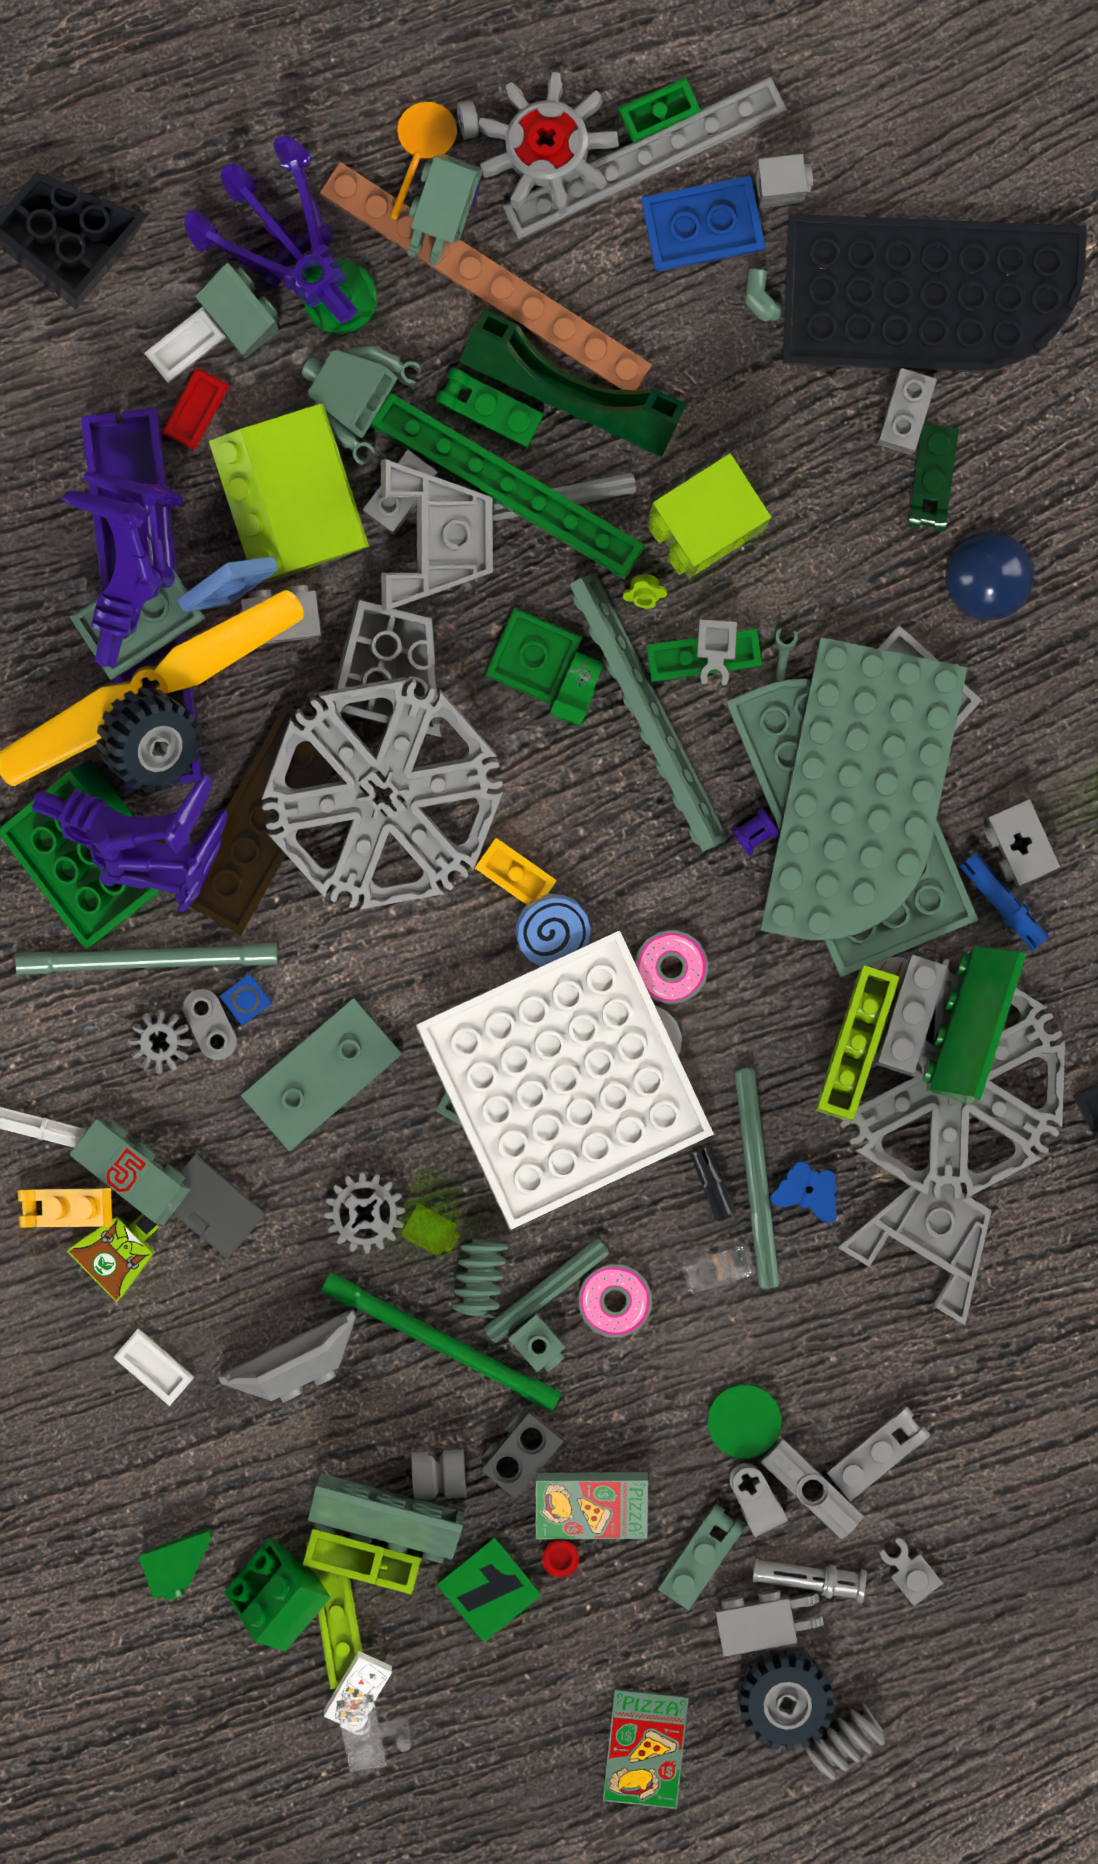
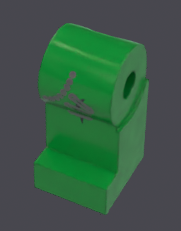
M577 651L549 715L581 727L605 662Z

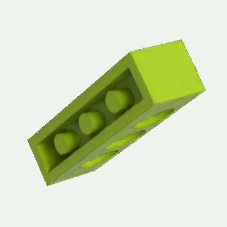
M866 965L860 968L815 1111L849 1122L854 1120L900 976Z

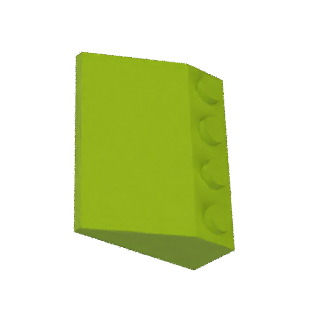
M318 404L251 425L209 441L246 559L251 560L273 556L279 567L275 573L261 583L277 581L369 547L324 404Z

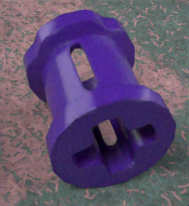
M762 808L757 810V815L742 826L731 828L735 838L748 856L754 853L753 848L771 836L776 838L780 835Z

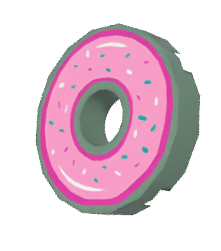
M677 930L661 931L647 938L638 949L635 959L636 967L650 997L653 1000L666 1004L683 1003L696 996L704 986L709 971L707 955L701 944L691 935ZM668 956L677 957L682 963V971L675 978H668L661 972V962Z
M606 1264L595 1269L584 1279L579 1290L578 1307L584 1322L594 1332L607 1338H623L635 1333L646 1323L652 1309V1293L646 1279L636 1269L625 1264ZM612 1290L621 1291L626 1297V1304L619 1311H611L604 1304L606 1294Z

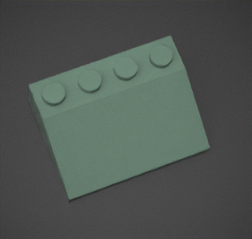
M321 1473L315 1488L308 1521L315 1522L314 1528L323 1532L335 1534L336 1529L351 1532V1539L364 1543H372L373 1538L387 1542L386 1548L402 1553H408L409 1548L423 1552V1558L443 1563L445 1558L453 1559L462 1532L465 1512L423 1500L414 1501L412 1497Z

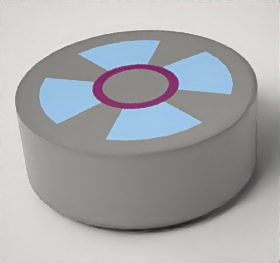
M471 101L458 102L457 117L462 139L477 138L479 126L474 103Z

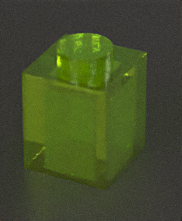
M419 1201L400 1236L440 1257L443 1250L451 1253L461 1234L455 1231L458 1222Z

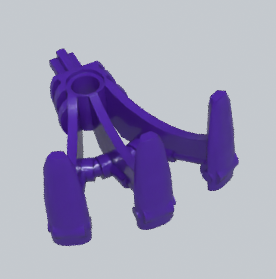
M281 136L275 139L273 145L283 169L286 168L288 172L293 171L308 230L303 231L304 235L300 237L296 235L292 238L277 218L271 217L252 194L257 190L255 187L257 182L245 169L235 163L228 164L221 171L220 177L224 188L235 203L237 201L242 203L246 200L265 223L266 230L280 245L281 249L277 251L279 255L276 258L272 257L270 261L218 236V230L215 228L216 225L196 210H190L184 219V227L196 250L202 253L203 250L208 251L212 245L239 259L240 264L263 275L261 281L274 289L278 288L282 280L284 285L288 289L294 290L295 294L299 298L304 299L309 307H316L322 302L342 325L346 321H351L354 318L353 315L358 312V309L339 288L346 281V275L340 269L336 259L332 257V250L325 245L334 242L333 233L329 224L323 225L315 199H312L303 169L310 166V161L313 160L310 152L291 136ZM312 248V254L303 256L306 251ZM297 260L295 269L290 268L289 266ZM313 270H323L322 276L318 281L307 282L308 275Z
M98 472L84 473L83 480L125 496L127 502L78 491H66L62 497V501L71 506L106 518L113 533L116 547L115 569L109 585L97 597L91 627L101 631L94 662L99 663L103 667L116 668L123 637H127L137 630L143 604L158 596L161 587L169 588L175 582L172 565V544L168 537L167 511L173 509L175 505L182 507L183 498L170 488L161 487L158 484H147Z
M204 774L182 802L178 811L158 817L141 818L121 814L109 807L103 799H98L79 790H75L68 800L41 790V792L36 793L34 797L35 802L32 805L33 811L60 821L64 838L90 849L93 863L103 869L100 873V881L105 886L121 884L140 889L148 887L176 893L175 899L179 904L177 909L179 912H185L199 896L200 889L220 849L222 842L220 836L228 818L227 811L221 810L210 823L198 843L186 845L190 840L189 835L211 791L213 781L207 774ZM164 838L167 844L154 842V840Z

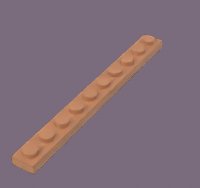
M339 162L322 188L320 195L408 252L414 229L411 228L414 218L409 217L411 208L403 203L398 218L396 220L391 219L390 215L397 198ZM425 234L422 250L416 258L619 390L638 389L651 369V363L461 240L454 243L447 242L439 265L430 264L429 255L436 237Z

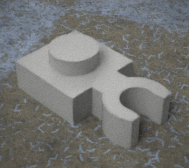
M699 620L697 658H708L707 665L700 674L702 684L706 685L708 673L716 670L722 676L721 686L727 685L729 672L723 664L724 660H735L737 622Z
M897 1536L894 1538L900 1546V1552L897 1556H889L883 1548L879 1550V1553L885 1563L898 1568L890 1577L912 1605L915 1606L942 1585L943 1582L919 1552L910 1559L907 1544L902 1538Z

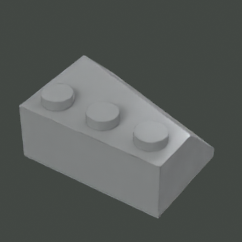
M362 600L355 601L333 690L405 677L406 681L402 686V692H406L407 683L411 678L416 680L414 693L417 696H424L428 691L429 685H433L435 697L432 703H434L438 695L435 679L432 619L397 609L382 611L381 605ZM376 698L346 704L342 708L341 713L387 725L393 705L387 698ZM438 717L431 719L426 734L441 737Z

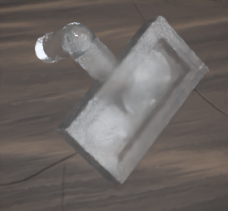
M373 1694L336 1701L350 1772L387 1766L382 1737L395 1735L396 1748L401 1752H406L411 1748L409 1722L406 1719H396L379 1723Z

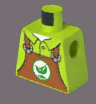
M143 1213L131 1224L119 1214L112 1219V1226L100 1227L72 1246L67 1252L117 1302L124 1296L154 1255L155 1250L146 1240L160 1225L151 1221Z

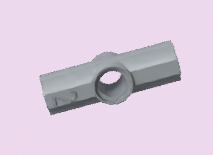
M783 1438L760 1461L841 1540L850 1534L864 1517ZM813 1479L821 1482L822 1491L817 1497L807 1498L802 1494V1486L808 1480Z

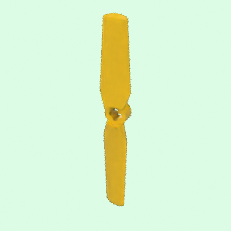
M284 590L174 647L156 667L144 666L139 668L133 674L131 681L97 689L1 750L0 776L8 785L16 786L96 745L97 740L102 738L97 733L99 725H104L105 720L102 718L105 711L110 713L114 708L111 703L116 699L119 701L124 700L125 693L132 691L137 694L138 688L143 686L142 679L145 677L150 681L157 680L159 683L156 685V689L161 690L165 694L201 684L303 620L304 610L300 601L292 592Z

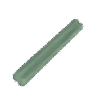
M595 1239L499 1314L497 1318H494L485 1325L484 1330L493 1342L500 1341L608 1256V1249L601 1240Z

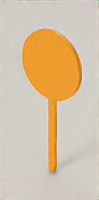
M434 102L417 103L409 107L400 117L397 127L398 139L402 147L413 158L390 215L393 220L398 218L419 160L433 159L436 155L445 154L454 145L457 136L456 121L450 111L440 104Z

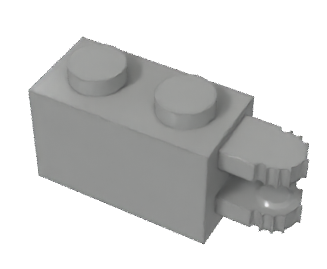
M769 1590L758 1593V1599L744 1602L743 1597L721 1600L722 1606L714 1607L724 1657L797 1643V1631L824 1625L822 1616L812 1615L793 1620L792 1608L809 1607L820 1602L818 1593L788 1597V1594L780 1595V1590Z

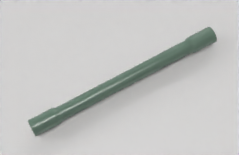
M277 942L245 943L240 946L66 953H52L49 951L19 952L15 956L17 975L49 974L56 971L242 964L245 966L278 965Z

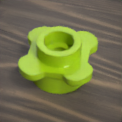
M648 574L635 576L631 580L630 589L623 592V599L625 601H633L636 606L644 609L654 608L660 598L667 596V589L660 586L659 579Z

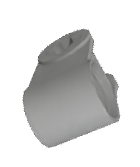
M743 1462L733 1467L729 1475L730 1486L754 1537L756 1538L787 1522L788 1519L776 1495L771 1491L765 1477L757 1466L752 1463ZM746 1473L751 1478H754L751 1489H746L744 1485H740L743 1482L741 1476Z

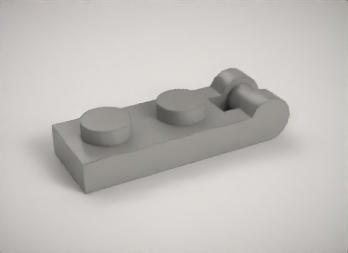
M907 1406L894 1414L826 1471L850 1502L930 1437V1433L924 1426L919 1427L912 1419L914 1414ZM901 1427L908 1437L899 1444L892 1433Z

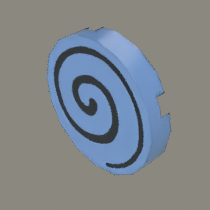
M547 894L541 896V899L536 900L534 903L531 901L524 907L517 919L515 935L519 948L528 960L542 967L587 946L591 928L586 913L577 901L565 895Z

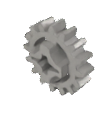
M365 1172L360 1173L358 1182H354L350 1176L345 1177L347 1187L343 1188L336 1184L333 1189L338 1194L337 1199L327 1198L326 1203L333 1206V1211L324 1214V1218L334 1219V1224L328 1228L329 1233L339 1231L341 1235L337 1243L340 1245L346 1240L350 1241V1251L352 1252L356 1250L358 1244L363 1245L365 1254L370 1253L371 1244L375 1243L380 1250H383L385 1248L383 1241L385 1237L392 1241H395L397 1238L392 1231L393 1227L403 1228L404 1223L396 1219L397 1215L406 1212L405 1207L396 1206V1202L402 1197V1194L395 1193L392 1195L389 1192L393 1185L391 1181L387 1182L384 1186L379 1184L380 1174H376L372 1181H367ZM359 1188L376 1190L370 1197H358L352 1192ZM376 1199L377 1202L374 1204L371 1212L374 1219L370 1221L366 1218L356 1226H353L359 1214L358 1209L355 1207L358 1204L365 1207ZM385 1200H387L390 1207L388 1223L381 1217L380 1205ZM342 1203L349 1209L350 1220L345 1226L340 1217ZM371 1228L378 1233L368 1238L355 1236L359 1229Z

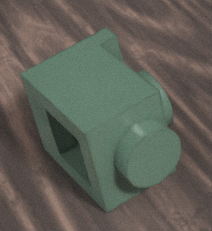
M537 1312L508 1335V1340L516 1347L536 1372L543 1367L549 1372L565 1358L560 1353L565 1349V1344ZM537 1339H541L546 1343V1349L541 1353H537L532 1349V1343Z

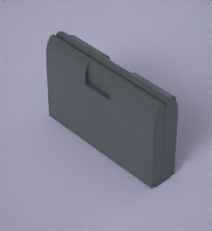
M195 1154L180 1172L185 1176L182 1183L190 1189V1192L173 1214L228 1259L265 1216L266 1212Z

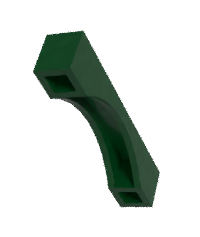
M483 309L475 323L459 361L477 372L497 379L511 388L529 394L545 404L561 409L577 419L593 424L611 435L618 436L641 447L645 451L652 452L661 457L687 405L654 388L615 390L577 379L559 369L542 356L528 341L518 324L486 309Z

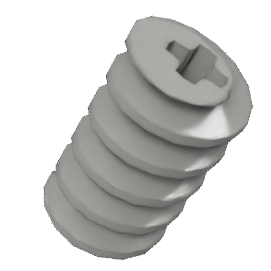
M863 1701L861 1704L864 1714L861 1715L855 1710L850 1709L851 1723L839 1717L837 1719L838 1732L829 1726L828 1728L825 1727L827 1740L824 1741L822 1738L816 1740L813 1737L815 1748L811 1749L808 1746L804 1748L818 1770L831 1780L837 1778L834 1766L839 1767L845 1772L849 1770L847 1757L856 1763L861 1761L860 1748L866 1753L872 1754L871 1740H874L881 1746L886 1743L883 1729Z

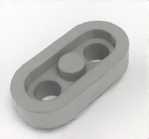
M207 989L191 992L184 1001L183 1012L201 1051L205 1056L213 1060L228 1058L236 1049L237 1036L218 996ZM198 1001H205L208 1004L209 1009L205 1015L196 1013L195 1005ZM215 1034L221 1035L225 1040L224 1046L220 1049H216L211 1045V1038Z

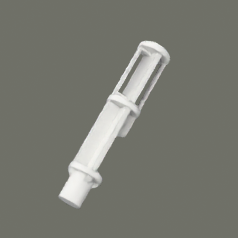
M0 1106V1129L73 1148L88 1131L86 1128Z

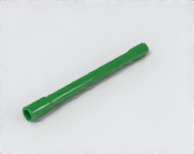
M333 1272L329 1274L321 1290L324 1294L345 1305L355 1307L514 1390L521 1394L523 1398L550 1412L554 1410L562 1392L545 1383L521 1374L363 1291L358 1285Z

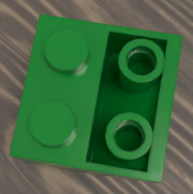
M272 1538L267 1539L224 1591L253 1640L285 1652L331 1598L316 1573L309 1567L304 1566L303 1562Z

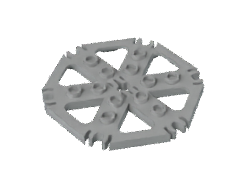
M405 677L319 692V697L325 700L327 704L324 708L322 702L313 696L310 699V703L316 709V713L313 716H305L300 709L295 711L297 721L304 725L303 727L296 724L290 716L262 793V800L268 797L277 798L266 799L262 802L263 810L274 809L279 813L275 819L266 820L267 829H278L276 831H268V835L324 897H326V891L331 884H333L331 889V901L336 902L341 891L350 892L352 896L349 900V907L351 908L357 905L359 894H364L363 900L359 905L360 910L445 894V890L437 883L440 879L445 888L452 890L454 884L448 878V874L456 870L465 878L469 876L467 867L461 860L468 863L474 871L503 794V788L498 789L503 786L501 777L490 779L486 776L488 770L499 767L498 759L490 758L482 761L489 757H497L496 752L441 689L438 698L432 703L435 697L434 686L429 685L428 691L424 696H417L414 693L416 680L412 678L407 683L406 692H402V686L406 681ZM376 698H387L391 701L393 710L376 756L342 719L341 710L346 704ZM435 717L445 718L469 746L468 754L462 759L413 768L430 721ZM303 741L311 742L344 781L300 789H292L287 786L285 776L296 746ZM378 771L384 775V779L377 773ZM370 780L382 789L391 788L389 797L395 808L382 798L377 801L374 800L376 791ZM398 795H401L404 800L402 801ZM469 798H475L479 802V809L469 836L463 843L459 844L451 842L421 808ZM352 820L338 859L331 867L325 868L318 865L296 839V833L299 829ZM389 831L423 869V874L418 880L389 886H378L373 882L372 877Z
M944 959L941 964L948 966L934 1009L933 1044L926 1040L924 1041L915 1073L911 1075L912 1079L870 1101H860L854 1120L851 1122L843 1120L840 1126L843 1128L849 1124H855L859 1128V1134L849 1141L850 1145H856L864 1139L868 1142L862 1148L854 1151L923 1195L929 1197L930 1182H934L932 1190L934 1198L939 1199L941 1187L944 1184H949L954 1190L953 1199H960L962 1195L960 1183H964L966 1190L964 1199L1042 1159L1031 1151L1030 1148L1032 1146L1039 1153L1046 1154L1049 1151L1046 1146L1040 1143V1135L1044 1132L1049 1133L1053 1137L1059 1135L1056 1128L1047 1125V1120L1056 1123L1062 1128L1065 1041L1057 1046H1050V1042L1059 1039L1063 1035L1061 1031L1055 1032L1052 1035L1044 1031V1023L1053 1018L1052 1013L1045 1014L1037 1020L1035 1015L1039 1011L1047 1009V1007L1016 988L1011 1004L1018 1009L1020 1017L1014 1026L1002 1031L982 1098L968 1105L926 1091L929 1082L923 1081L925 1069L929 1059L936 1061L940 1048L934 1045L940 1024L947 1025L951 1011L945 1009L951 989L958 990L962 975H955L949 971V959ZM901 979L898 981L893 1000L895 999ZM888 1015L876 1049V1055H878V1051L883 1039L886 1024L889 1018ZM1039 1057L1047 1064L1046 1103L1040 1109H1033L989 1080L1031 1058ZM931 1111L929 1163L924 1170L915 1171L887 1154L882 1148V1139L886 1134ZM969 1114L1009 1138L1015 1146L1013 1156L983 1173L976 1174L971 1172L967 1167Z

